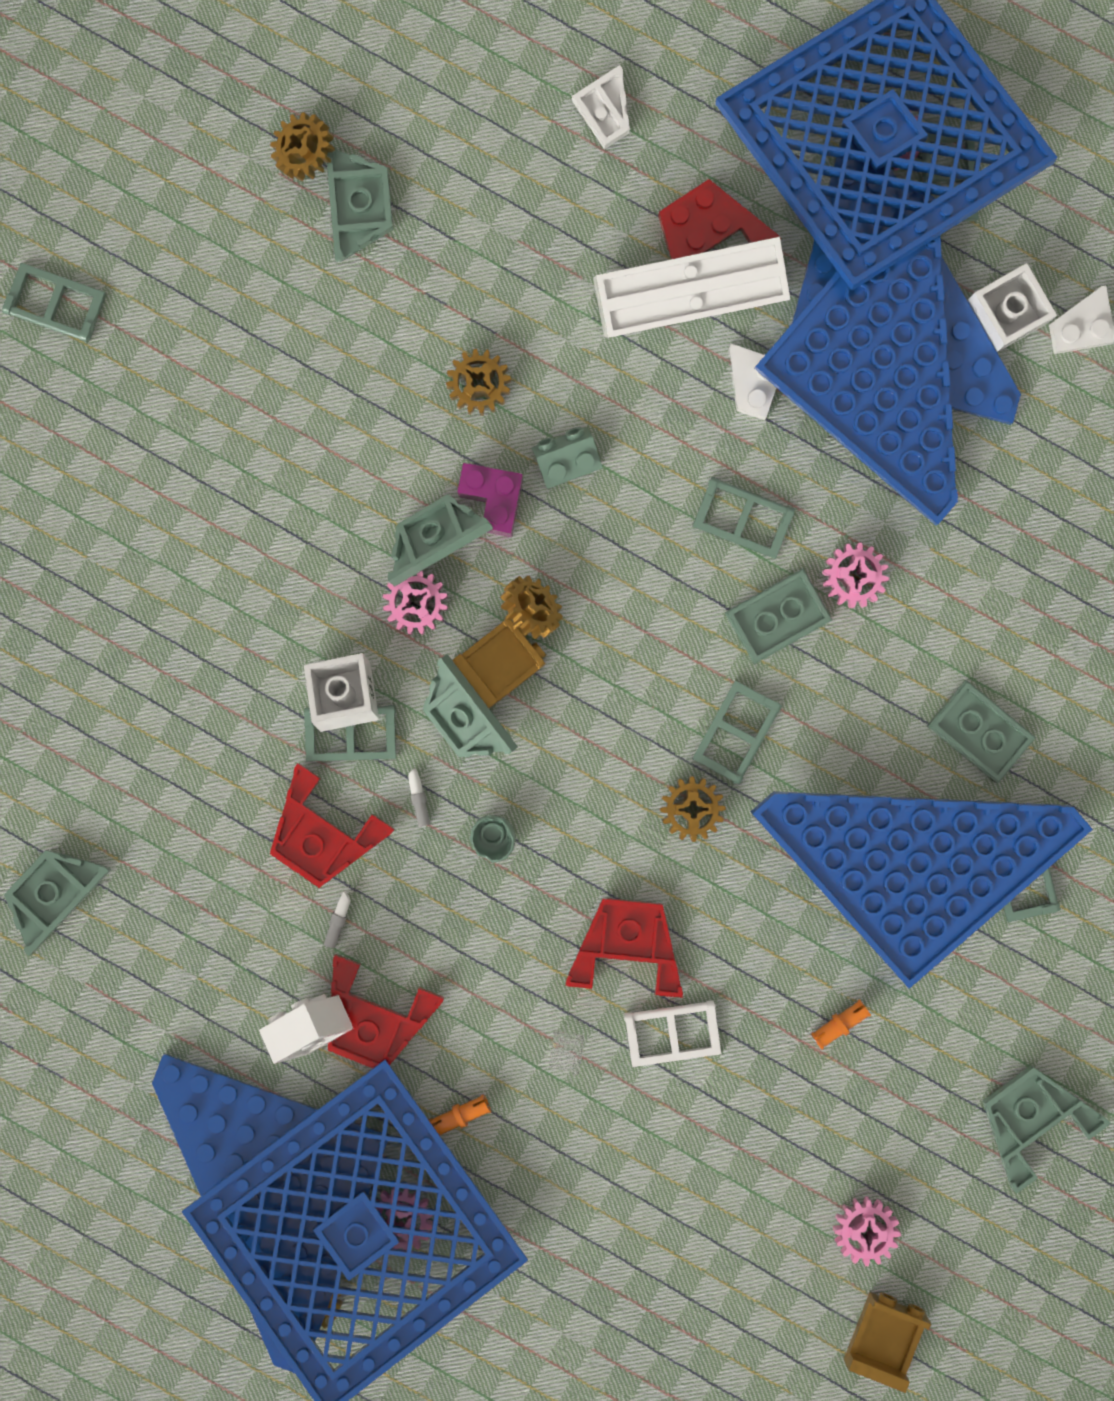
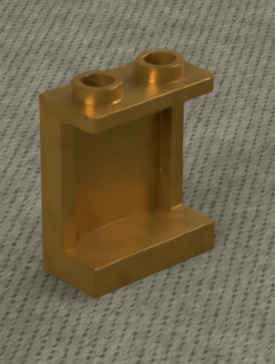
M506 618L463 654L460 653L452 660L489 709L546 665L543 658L547 655L536 641L531 645L524 637L522 628L514 629V621L506 620Z
M869 1292L844 1356V1362L848 1370L906 1393L910 1383L906 1375L924 1328L929 1330L932 1324L925 1314L926 1311L914 1304L909 1303L908 1306L899 1304L897 1299L889 1294L880 1292V1295Z

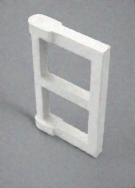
M714 1000L624 1013L632 1067L721 1054ZM706 1011L711 1046L679 1051L674 1015ZM667 1017L671 1052L640 1057L635 1021Z

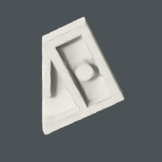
M619 65L572 96L573 103L604 150L628 135L630 131L623 83V69Z
M1106 285L1098 288L1049 325L1054 354L1114 343V326Z
M730 344L728 353L732 367L731 374L735 389L736 410L765 420L776 387L754 369L765 355Z

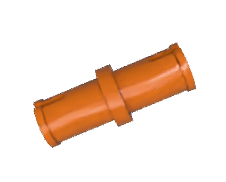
M859 999L858 1002L841 1014L835 1013L832 1015L833 1019L815 1032H812L811 1035L823 1050L824 1047L841 1035L847 1036L850 1034L849 1030L867 1017H870L871 1014Z
M482 1094L480 1097L461 1106L460 1104L453 1105L452 1110L433 1119L431 1118L429 1121L438 1134L442 1135L459 1126L464 1128L468 1126V1122L491 1113V1107H488L490 1104L486 1096Z

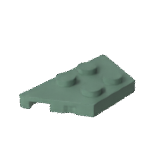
M335 148V151L328 152L327 154L332 160L331 163H327L335 260L336 262H342L393 230L388 168L375 162H367L360 156L355 154L349 155Z
M448 494L397 524L395 532L396 542L391 555L395 562L393 572L388 573V581L394 587L489 532L493 529V526L486 518H481L469 507L461 505Z
M446 654L437 662L439 666L437 675L431 681L429 687L430 694L426 698L422 710L457 756L469 757L473 754L485 756L493 752L510 754L518 748L449 655Z
M49 849L45 850L4 894L8 907L13 912V921L16 929L21 932L26 946L24 951L28 956L32 955L104 879L111 869L104 865Z

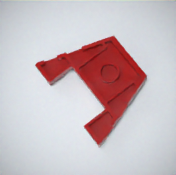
M710 179L659 211L658 214L671 259L708 252L738 231L742 232L748 243L780 237Z
M297 763L270 855L320 888L392 834L395 829L372 814L355 839L347 835L304 805L321 778L300 763Z
M602 898L566 978L565 986L592 989L596 957L658 963L655 995L683 998L663 904Z
M335 954L332 966L331 997L339 995L354 1029L329 1042L327 1050L370 1068H374L385 1059L390 1065L436 1009L439 1008L444 997L419 987L408 1016L351 994L350 990L361 963Z

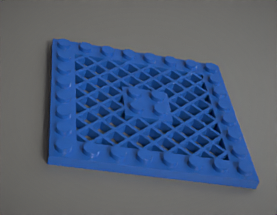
M874 0L716 98L718 109L851 290L859 287L1050 167L1057 159L1056 154L936 0ZM891 29L890 37L882 35ZM896 29L913 32L911 40L895 38ZM917 34L924 42L916 41ZM867 44L865 52L856 51ZM871 45L888 47L886 56L870 53ZM892 48L909 51L908 58L891 57ZM913 52L930 54L929 62L912 60ZM934 57L937 58L941 65L933 64ZM842 60L840 68L832 66L833 64ZM846 60L862 62V70L845 69ZM867 64L884 66L883 74L866 72ZM888 67L905 70L904 78L887 76ZM909 72L926 73L925 82L908 79ZM931 74L947 77L946 86L929 83ZM817 75L815 83L806 82ZM821 75L838 78L837 86L820 84ZM842 79L858 81V90L841 88ZM952 79L959 88L951 87ZM863 83L880 85L879 93L863 92ZM887 86L901 89L900 97L897 95L894 89L888 91L883 95L884 87ZM792 90L790 99L782 97ZM906 90L922 92L921 101L904 99ZM796 91L813 93L812 101L795 100ZM927 93L943 96L942 105L927 103ZM817 94L834 97L833 105L817 104ZM838 98L855 101L854 109L837 107ZM948 98L965 100L963 109L947 106ZM859 102L869 103L858 110ZM970 102L977 111L968 110ZM771 106L788 109L786 118L771 116ZM764 107H766L765 114L761 110ZM792 110L808 112L807 122L791 119ZM910 110L918 112L917 120ZM813 113L830 116L829 124L811 123ZM923 113L940 115L938 124L922 122ZM945 116L961 119L960 127L943 125ZM834 117L843 119L842 128L833 126ZM966 120L981 122V132L965 129ZM987 126L991 128L994 134L986 133ZM774 127L784 128L782 137ZM788 129L805 132L803 141L786 138ZM809 133L826 135L825 144L807 142ZM927 133L936 135L934 144L925 142L928 136ZM830 136L847 139L846 148L829 146ZM941 136L957 138L956 148L939 145ZM962 140L979 142L977 151L961 149ZM851 141H853L859 151L850 149ZM984 143L1000 146L999 155L984 153ZM1006 148L1009 153L1004 156ZM791 150L801 151L799 160ZM911 151L909 160L900 158ZM916 151L932 154L931 163L914 161ZM805 152L822 155L821 163L804 162ZM937 155L952 157V167L937 165ZM826 156L843 158L842 168L825 165ZM959 159L975 161L974 170L957 168ZM847 161L865 162L863 172L846 169ZM980 163L991 164L979 171ZM869 164L875 172L886 166L884 175L867 173ZM890 167L907 170L906 178L889 177ZM912 171L928 173L927 183L910 180ZM808 173L818 174L816 183ZM822 175L839 178L838 187L820 185ZM933 175L950 177L948 187L932 184ZM955 178L965 180L954 187ZM843 180L859 181V191L842 189ZM865 183L882 185L880 195L864 193ZM886 187L903 189L902 198L885 196ZM908 190L925 193L923 203L906 200ZM930 194L939 196L928 203ZM825 196L835 197L834 207ZM840 198L857 201L855 211L839 209ZM861 202L878 205L876 215L859 212ZM882 207L899 209L898 218L881 216ZM904 210L914 211V213L903 219ZM842 219L853 221L851 230ZM857 222L874 225L872 235L855 232ZM879 226L889 227L877 235Z
M386 1059L182 1210L185 1218L314 1401H349L528 1261L526 1255ZM379 1104L384 1112L370 1109ZM363 1115L360 1131L345 1129ZM367 1115L384 1118L382 1134L365 1132ZM388 1120L392 1122L402 1137L386 1135ZM338 1134L335 1150L321 1148L323 1144ZM342 1134L359 1137L357 1153L340 1150ZM364 1137L381 1140L378 1156L361 1153ZM385 1141L402 1143L399 1159L383 1157ZM406 1144L419 1162L404 1160ZM312 1153L310 1168L295 1166ZM317 1153L334 1156L332 1171L315 1169ZM339 1156L356 1159L353 1175L336 1172ZM360 1159L377 1162L375 1178L358 1175ZM381 1163L398 1165L396 1181L379 1178ZM403 1166L420 1168L417 1184L401 1182ZM424 1169L436 1186L422 1185ZM287 1172L284 1187L270 1186L271 1183ZM292 1172L309 1175L306 1190L289 1188ZM313 1175L330 1178L328 1194L311 1191ZM335 1179L352 1181L349 1197L332 1194ZM356 1182L373 1184L371 1199L364 1190L354 1197ZM378 1185L395 1187L392 1203L375 1200ZM399 1188L416 1190L414 1206L397 1204ZM421 1191L437 1193L435 1209L418 1207ZM261 1192L259 1207L244 1205V1203ZM266 1192L283 1194L281 1210L264 1207ZM442 1194L455 1212L440 1210ZM288 1195L305 1197L302 1213L285 1210ZM309 1198L327 1200L324 1216L307 1213ZM331 1201L346 1203L329 1216ZM376 1207L391 1209L389 1225ZM396 1210L413 1212L410 1228L393 1226ZM235 1211L234 1222L232 1224L227 1216ZM241 1211L257 1213L255 1229L238 1227ZM417 1213L434 1215L432 1231L415 1229ZM262 1214L279 1216L277 1232L260 1230ZM439 1216L455 1218L453 1234L436 1232ZM284 1217L301 1219L299 1235L282 1233ZM460 1219L473 1237L458 1235ZM306 1220L321 1222L313 1228L318 1238L303 1236ZM395 1233L409 1234L407 1250L393 1248L399 1243ZM240 1234L254 1236L251 1250ZM414 1235L430 1237L428 1253L411 1251ZM259 1236L275 1239L273 1254L256 1252ZM435 1238L452 1241L449 1256L433 1254ZM280 1239L297 1242L295 1257L278 1255ZM457 1241L473 1243L471 1259L455 1257ZM302 1242L319 1245L317 1260L299 1258ZM479 1245L484 1253L476 1259ZM323 1246L336 1263L321 1261ZM384 1255L382 1269L368 1268L369 1265ZM388 1255L405 1257L403 1272L386 1270ZM410 1258L427 1260L425 1275L408 1273ZM257 1259L272 1261L269 1275ZM432 1261L448 1263L446 1278L429 1276ZM276 1262L294 1264L291 1280L274 1277ZM453 1264L467 1265L451 1278ZM298 1265L315 1267L313 1283L296 1281ZM320 1268L337 1270L335 1286L317 1283ZM341 1271L348 1281L358 1275L356 1289L339 1286ZM363 1274L380 1276L378 1292L361 1289ZM385 1277L402 1279L399 1295L383 1293ZM407 1280L423 1282L421 1298L404 1295ZM428 1283L442 1285L426 1297ZM276 1285L290 1287L287 1301ZM294 1288L312 1290L309 1305L292 1303ZM316 1291L333 1293L331 1308L314 1306ZM338 1294L355 1296L353 1311L335 1309ZM359 1297L377 1299L374 1314L357 1312ZM381 1300L398 1302L396 1317L379 1315ZM403 1303L417 1304L401 1317ZM294 1311L308 1313L305 1327ZM312 1313L330 1316L327 1331L310 1329ZM334 1316L351 1318L349 1334L332 1332ZM356 1319L373 1321L371 1337L354 1335ZM378 1322L391 1324L376 1336ZM312 1337L326 1338L324 1353ZM330 1339L348 1341L345 1356L328 1354ZM352 1342L366 1344L350 1356ZM330 1362L339 1363L340 1365L334 1369Z

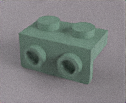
M587 427L572 428L563 436L555 439L552 437L542 439L536 446L532 447L547 489L603 468L593 436Z

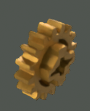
M302 112L300 119L292 114L290 115L291 122L287 124L281 121L282 131H274L273 133L278 139L270 143V146L276 150L271 154V158L277 162L275 166L291 179L296 177L298 180L303 181L305 174L314 179V171L319 170L323 173L324 168L322 164L324 162L331 163L332 161L327 154L328 152L335 151V148L329 143L334 139V136L328 131L329 126L316 115L312 114L309 117L305 112Z
M474 349L473 356L471 357L463 352V361L461 363L455 359L452 361L456 370L447 371L448 377L453 379V381L446 382L447 389H454L449 395L450 399H459L457 403L459 410L465 405L468 406L469 415H472L474 409H478L481 416H484L485 408H489L493 413L496 412L494 405L496 402L501 405L505 404L502 394L510 395V389L504 386V384L511 383V376L503 375L508 371L507 365L499 366L500 356L498 355L490 359L489 350H486L483 356H479L477 349ZM474 364H483L482 367H471ZM495 372L499 378L497 389L491 383ZM460 376L466 381L463 392L459 389ZM483 377L485 386L477 385L474 387L473 379L480 380ZM479 397L487 398V400L484 401H474L476 398Z
M529 575L524 579L518 576L514 581L512 580L504 588L505 592L500 596L505 601L501 605V609L507 610L509 613L505 617L506 620L512 619L514 621V629L521 627L524 636L531 632L534 639H537L540 635L546 638L560 626L558 622L563 619V616L558 612L562 609V605L555 603L558 596L551 595L549 585L542 587L540 579L532 582Z
M689 776L687 784L682 779H677L679 787L675 789L669 785L667 788L671 795L661 797L662 800L667 802V806L659 808L660 812L667 813V817L662 820L663 824H672L669 829L671 834L679 830V839L684 840L687 834L690 835L692 842H696L698 834L703 839H708L706 831L710 829L716 833L718 830L714 823L716 821H724L722 817L718 816L719 811L726 810L725 806L718 805V801L723 798V795L713 794L717 787L714 784L708 788L705 787L706 779L701 778L698 784L695 783L694 776ZM698 789L708 795L711 803H704L699 798ZM686 790V797L680 803H674L676 797ZM693 800L695 805L706 808L696 811L694 817H691L690 813L684 810H679L680 808L690 806V801ZM711 814L708 822L700 827L699 821L705 815ZM674 815H682L686 819L687 828L679 825Z

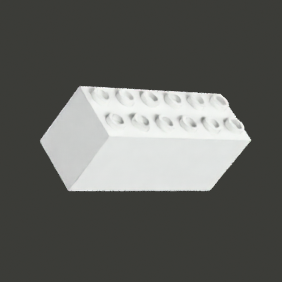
M780 237L609 272L593 277L605 338L790 300Z

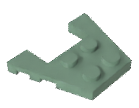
M1031 1065L982 1101L1010 1187L1016 1194L1038 1178L1020 1154V1151L1070 1115L1084 1136L1090 1140L1111 1124L1108 1119Z

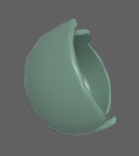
M489 814L479 818L472 827L470 842L478 856L490 860L491 863H497L507 859L514 850L516 834L514 827L507 819Z

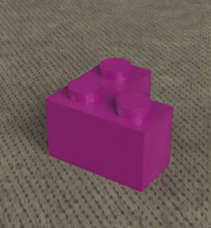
M463 463L457 491L459 497L486 502L483 517L493 526V529L487 533L512 538L523 484V474Z

